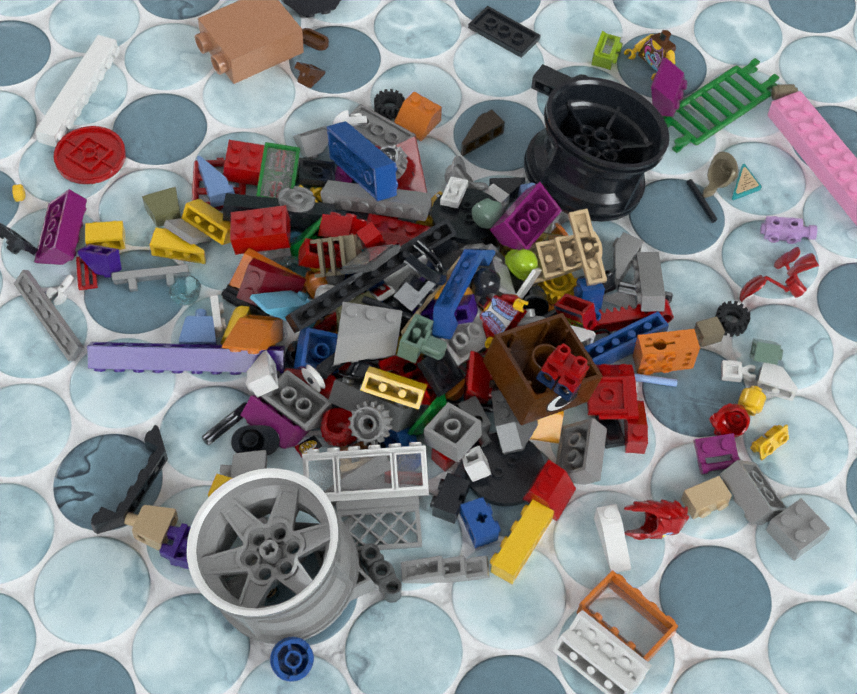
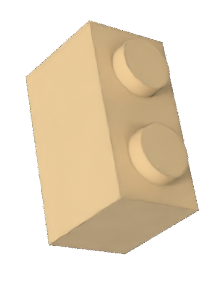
M717 476L684 490L681 501L684 506L688 507V512L692 519H696L698 517L704 518L714 510L718 509V511L725 509L729 505L732 495L721 477Z

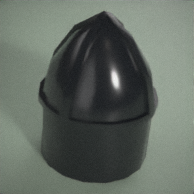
M533 284L522 299L528 302V305L524 304L523 308L535 309V316H541L549 310L547 295L539 285Z

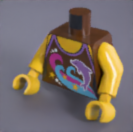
M662 30L661 33L650 34L634 45V49H626L624 55H628L631 52V56L628 59L633 60L636 57V53L639 52L638 56L657 72L663 58H667L675 65L676 45L669 40L671 33L668 30ZM654 73V74L652 75V77H651V80H652V81H654V78H655V76H656V73Z

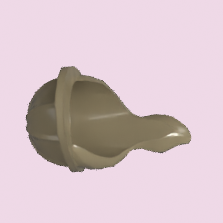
M718 152L713 157L707 173L709 184L703 190L704 198L713 196L718 188L730 185L737 178L739 172L738 165L730 153Z

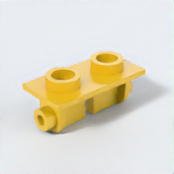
M787 424L783 427L781 425H774L764 434L765 437L761 436L752 442L751 450L755 453L759 452L761 461L789 440Z

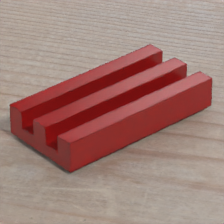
M80 256L76 257L78 289L98 288L97 274L92 271L93 284H90L88 265L82 258L80 259ZM82 263H84L85 285L82 283Z

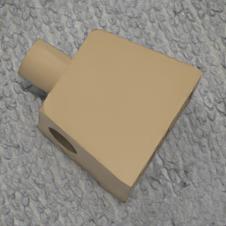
M143 505L138 515L128 512L125 518V524L133 526L132 533L134 538L158 551L163 543L167 544L169 541L167 538L169 527L175 526L178 521L176 509Z

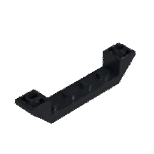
M154 425L144 438L147 450L152 452L149 456L148 464L144 469L140 470L137 481L129 487L127 496L117 506L116 513L104 507H101L98 512L94 513L91 519L94 533L100 534L125 526L127 513L134 514L167 462V453L157 425Z

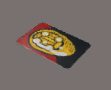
M313 435L296 445L295 449L302 457V454H307V450L320 449L322 444Z

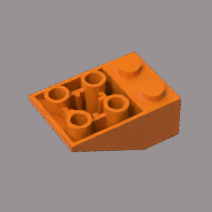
M259 315L240 317L223 343L222 348L230 349V352H241V350L248 351V354H259V351L267 350L268 347L276 346V343L283 341V320L277 317Z

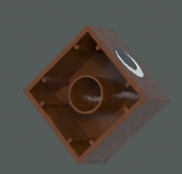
M563 313L495 334L483 359L486 368L521 426L587 403L603 377ZM562 344L570 347V353L574 356H582L587 359V365L590 366L581 382L579 390L569 402L553 391L557 383L550 389L536 379L547 358L558 345L561 346ZM544 374L547 380L552 381L549 375ZM561 386L564 392L569 393L564 386Z

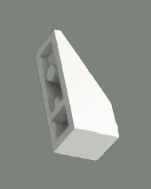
M617 504L597 507L594 521L610 572L612 570L616 573L631 570L623 523Z

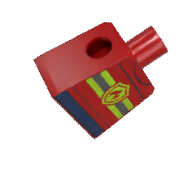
M564 294L554 304L557 314L563 313L572 326L592 330L597 324L594 303Z

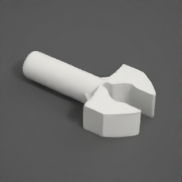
M68 275L58 288H49L46 295L50 301L53 297L58 296L53 301L55 306L66 301L67 297L64 292L74 280L72 275Z

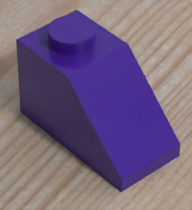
M88 244L77 251L78 255L95 274L112 277V273L122 270L119 249Z

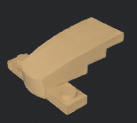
M588 209L569 212L568 217L573 235L537 242L528 249L536 255L538 268L542 270L533 284L554 279L580 269L584 271L587 286L607 281L601 259L602 243L593 230Z

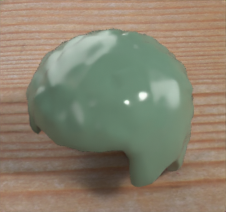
M489 198L476 203L472 208L474 222L479 227L490 229L505 213L503 205L499 201H493Z

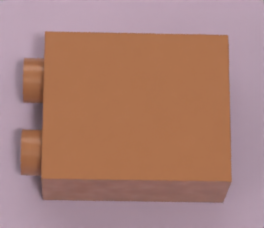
M239 0L198 18L200 33L194 36L197 47L201 53L209 52L212 55L211 62L215 71L219 75L226 73L233 84L304 53L302 28L279 0Z

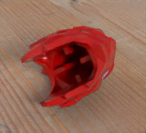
M663 499L660 502L654 500L634 501L633 504L624 507V510L645 512V522L640 528L627 530L624 533L637 540L648 538L662 539L666 535H677L689 518V515H687L688 507H682L676 500L674 502Z

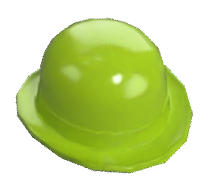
M515 249L509 251L505 256V263L508 269L520 280L525 281L531 271L538 268L537 257L530 250Z

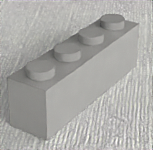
M637 252L636 259H633L637 304H640L641 311H664L665 290L659 252Z

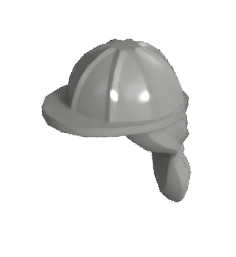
M460 156L454 157L452 164L445 171L444 177L447 184L450 177L468 180L467 188L480 191L489 189L486 183L473 182L469 174L466 173L465 163Z

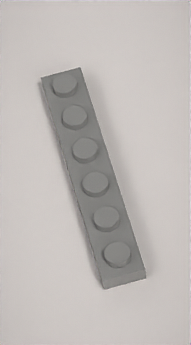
M22 270L14 285L67 360L75 361L84 346L30 271Z

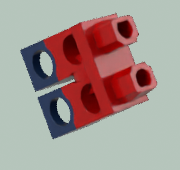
M562 344L561 346L558 345L547 358L536 379L550 389L557 383L553 391L569 402L579 390L581 382L590 366L587 365V359L582 356H574L570 353V347ZM544 374L549 375L552 381L547 380ZM561 386H564L569 393L564 392Z

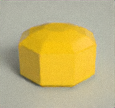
M13 185L14 200L16 202L24 201L26 193L23 185Z

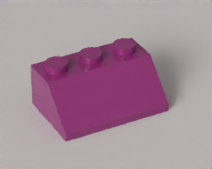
M663 58L651 85L652 104L662 116L674 117L676 110H679L680 100L683 99V91L687 89V80H685L683 71L667 58Z
M250 396L241 414L249 425H266L274 428L279 434V447L283 449L296 446L311 431L303 430L264 401L261 396Z

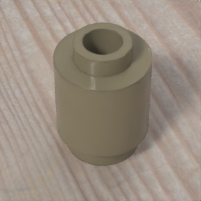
M777 84V86L772 87V99L777 100L798 92V88L794 84Z

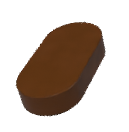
M310 28L302 29L303 44L318 51L328 48L329 39L327 36Z

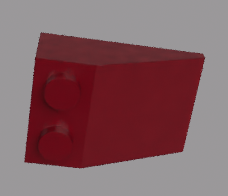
M253 258L248 264L236 298L258 306L250 299L252 294L289 290L296 293L302 292L306 279Z

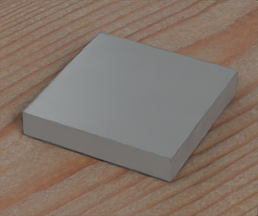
M183 219L166 220L164 223L166 229L189 244L213 241L208 235Z

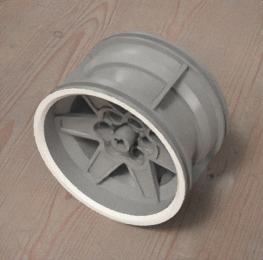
M267 468L249 471L229 480L215 490L203 503L189 531L187 562L194 583L206 599L217 607L239 632L253 640L277 644L280 640L287 637H298L303 640L309 639L329 627L342 614L355 591L354 587L357 584L359 574V558L353 537L338 517L334 506L323 490L312 480L299 473L285 469ZM299 511L311 515L320 523L294 531L295 520ZM270 514L267 524H263L258 520ZM286 534L283 539L278 540L280 535ZM239 536V538L243 542V545L241 547L230 549L234 541ZM261 540H265L261 545L258 546V543ZM295 548H299L297 553L291 554ZM326 550L321 569L314 580H312L301 563L305 561L310 553ZM258 559L256 564L250 566L253 560ZM288 568H292L290 573L284 574ZM236 574H248L240 599L238 600L231 595L225 579ZM267 574H271L270 578L264 580ZM279 582L296 594V596L283 603L264 606L266 596L271 589L278 586Z

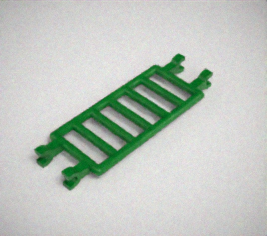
M754 58L743 68L737 65L680 101L679 110H676V112L697 128L702 135L696 138L673 117L662 116L668 128L673 126L683 135V137L674 140L676 145L672 147V150L678 153L689 143L695 146L701 144L771 96L769 90L773 86H777L775 82L780 77L773 74L767 81L760 84L749 75L755 73L758 70L756 66L760 64V61ZM737 73L762 94L756 98L730 76ZM726 81L748 99L750 103L743 105L719 84ZM713 88L734 105L738 111L735 113L730 112L707 92ZM700 96L703 97L727 118L723 121L718 120L695 99ZM690 104L715 126L707 129L683 107Z

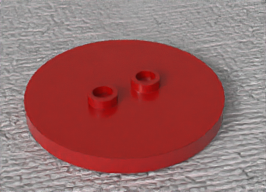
M100 126L81 127L67 133L59 140L54 150V162L58 172L67 180L78 184H95L113 177L122 168L126 159L125 146L120 136L114 131Z

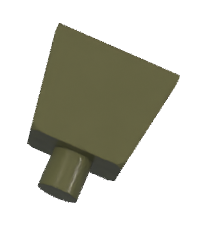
M176 187L142 196L145 210L157 227L164 226L166 220L181 219Z

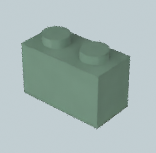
M753 338L750 358L754 361L775 365L778 364V360H782L783 349H781V345L777 342Z

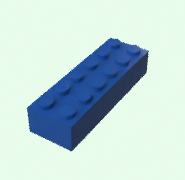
M344 121L327 126L329 158L376 201L397 196L396 163L348 122Z

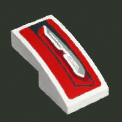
M384 283L370 291V293L376 300L382 302L392 296L395 290L389 284Z

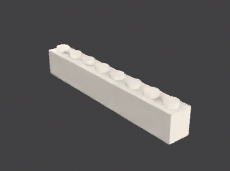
M101 35L96 37L35 130L39 143L56 147L59 140L67 134L69 129H72L74 121L80 116L83 107L88 104L90 96L96 91L97 85L103 80L106 71L111 68L115 57L119 55V48L115 39Z

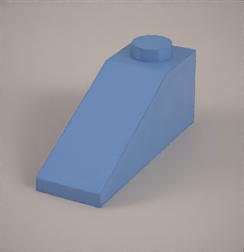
M197 156L198 168L212 207L222 206L226 193L235 194L232 184L229 185L227 178L201 156Z

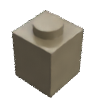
M717 316L698 321L694 327L700 347L721 342L725 333Z

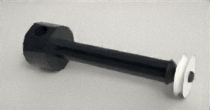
M394 294L383 302L410 313L414 311V309L411 311L394 297ZM401 318L399 335H401V330L409 320ZM335 352L319 365H316L315 369L310 365H306V369H301L307 383L317 392H320L321 388H325L323 379H327V377L347 363L344 362L333 366Z

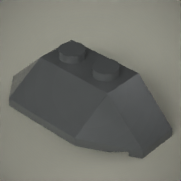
M494 384L491 395L495 426L503 454L522 451L537 428L538 420L521 426L497 384Z

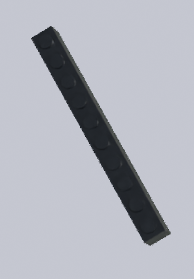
M448 218L444 219L401 245L399 252L375 271L355 273L285 316V319L294 333L301 331L340 307L343 302H348L405 267L407 264L404 261L410 253L417 259L423 254L413 246L418 239L432 250L457 235Z

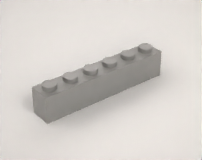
M331 180L327 181L320 192L322 203L335 204V209L425 221L432 209L431 193L397 189V196L376 201L359 184Z

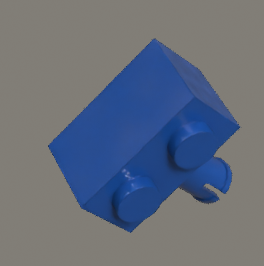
M586 278L577 279V285L574 287V296L594 303L596 321L600 320L602 315L599 310L602 308L605 292L603 284L587 286Z

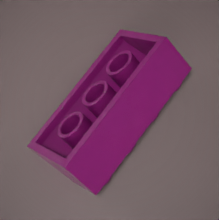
M541 182L526 189L491 227L490 231L502 245L518 250H528L562 210Z
M68 189L48 203L37 247L38 251L34 259L35 263L64 265L75 258L76 246L80 240L79 233L83 226L82 220L87 210V199Z

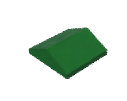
M445 394L436 397L409 430L408 434L410 436L424 434V428L446 405Z

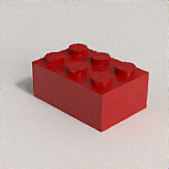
M286 205L231 212L230 241L235 255L244 254L248 248L256 252L290 248V217Z

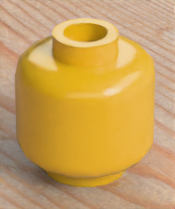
M752 385L741 391L738 404L746 409L749 416H755L762 412L766 395L760 387Z

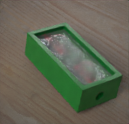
M265 142L256 196L278 198L280 191L284 188L294 189L300 147Z

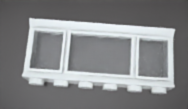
M411 442L408 447H401V443L389 444V448H381L380 445H369L368 449L360 450V446L348 447V451H340V448H327V452L319 453V449H309L307 454H302L303 475L317 484L327 495L330 502L429 495L426 445H421V442Z

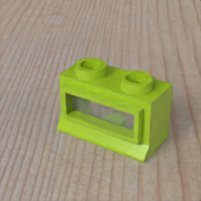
M602 31L593 53L591 65L611 70L612 65L617 63V52L620 53L622 49L621 37Z

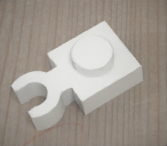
M723 360L721 363V380L741 382L742 378L747 381H754L756 375L749 372H754L756 366L747 365L742 367V362Z

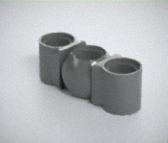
M373 543L366 544L361 550L362 565L367 569L368 576L374 584L379 586V591L383 593L384 599L390 603L397 602L401 598L402 583L396 577L392 564L384 560V556L380 553L377 545ZM369 554L375 555V557L372 559L367 558L366 556ZM378 571H385L386 574H385V575H378L377 572H378ZM394 587L397 591L389 592L387 589Z

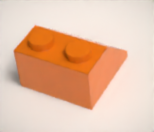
M413 92L403 102L394 123L414 133L416 139L422 141L441 121L442 107Z

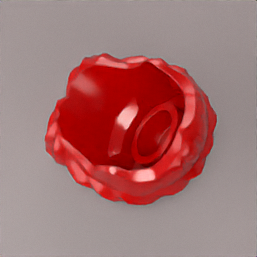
M729 403L724 405L709 418L711 425L714 427L715 436L734 433V437H739L747 431L750 424L748 412L739 404Z

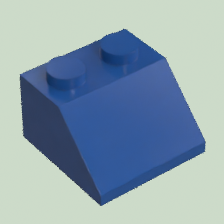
M308 327L302 329L299 332L294 369H306V365H310L315 369L316 365H319L335 352L338 334Z

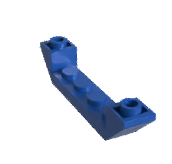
M464 249L434 305L433 337L452 338L458 326L454 312L478 266L489 267L496 253L495 250Z

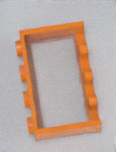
M613 570L580 602L577 614L582 610L647 662L675 635L678 628L672 617L666 616L654 602L647 600L639 589L633 588L622 575L617 574Z

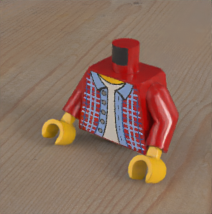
M515 294L495 295L492 299L488 296L487 298H480L478 303L484 308L480 314V319L482 320V327L486 336L485 347L489 348L495 334L516 328L528 312L523 308L524 304L528 305L527 301L522 300Z

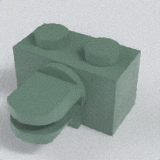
M415 313L400 340L397 356L416 363L421 353L440 360L445 355L447 344L445 341L431 336L434 321Z

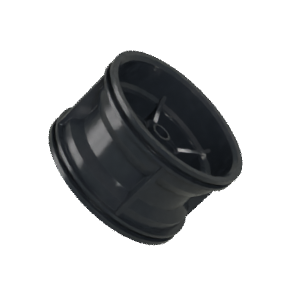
M596 77L569 79L557 85L548 97L544 108L546 128L538 132L531 139L524 155V170L530 183L537 184L541 182L562 212L569 214V212L588 209L591 221L603 222L621 219L632 213L638 206L645 191L644 173L656 167L662 160L669 146V130L664 118L656 107L631 88L611 80Z

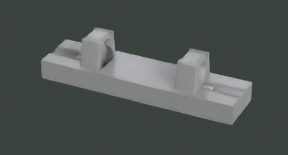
M185 264L112 273V280L115 285L128 283L130 292L138 291L137 282L166 279L169 288L175 287V278L190 275L188 265Z

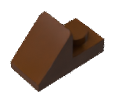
M297 62L294 67L300 71L297 82L308 88H312L326 72L313 64Z

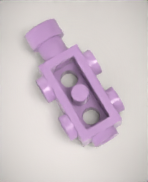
M766 216L765 222L761 223L760 234H764V239H769L772 243L782 240L787 241L789 244H796L801 242L802 237L816 240L817 225H809L807 227L803 226V219Z

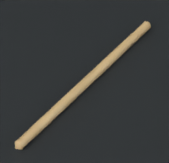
M461 256L458 257L455 263L447 271V279L452 274ZM439 285L432 294H429L423 305L415 312L416 314L420 315L442 285ZM414 315L401 330V335H404Z

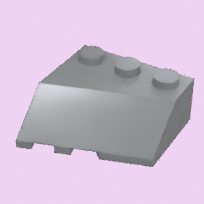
M343 302L333 366L350 361L354 363L364 359L374 360L394 356L397 349L402 311Z

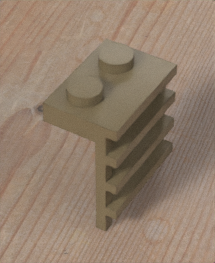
M353 234L310 240L311 244L317 243L321 273L314 274L315 278L344 275L337 271L334 241L339 240L343 267L362 253L364 243L359 236ZM323 242H328L332 272L326 273Z

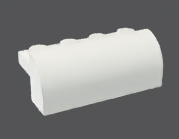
M583 610L578 613L570 628L560 636L552 649L553 652L605 694H633L652 666Z

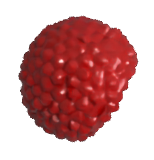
M338 407L329 409L323 415L320 429L323 439L329 445L344 447L356 441L357 437L351 435L353 432L348 427L351 425V421L348 418L352 417V412Z

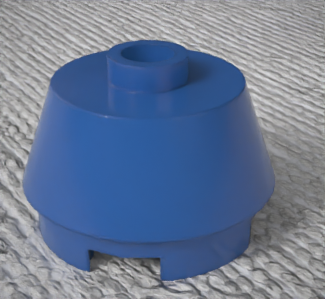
M287 637L280 640L274 646L270 655V664L273 672L280 679L289 682L304 678L312 669L314 655L310 645L298 637Z

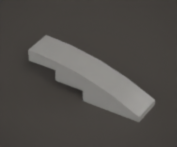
M442 556L401 562L403 583H450L490 578L487 556L467 559L464 556L445 559Z

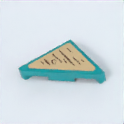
M745 163L741 166L732 196L733 201L760 191L762 188Z

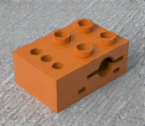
M695 329L638 335L632 355L637 374L651 375L659 372L669 373L671 371L693 369L700 350Z

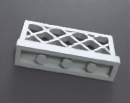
M419 496L336 502L337 515L340 519L341 517L350 516L355 520L348 530L357 541L355 543L357 551H361L363 546L366 545L362 540L368 533L377 539L374 544L380 550L422 548ZM406 512H415L416 519L411 525L402 519ZM385 514H392L397 518L390 526L381 520ZM365 515H371L376 519L369 528L361 522ZM398 521L408 527L401 536L392 529ZM378 522L387 528L381 537L372 531ZM357 524H360L367 530L360 538L351 532ZM411 530L417 535V542L409 543L403 537ZM389 531L398 538L394 544H387L383 540Z

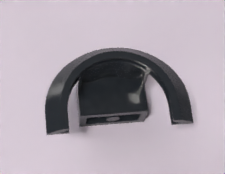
M419 239L413 246L434 265L435 269H430L411 253L404 262L425 278L423 282L411 272L399 285L394 294V297L411 311L415 307L419 309L426 301L428 293L432 294L439 285H444L447 282V270L444 264Z

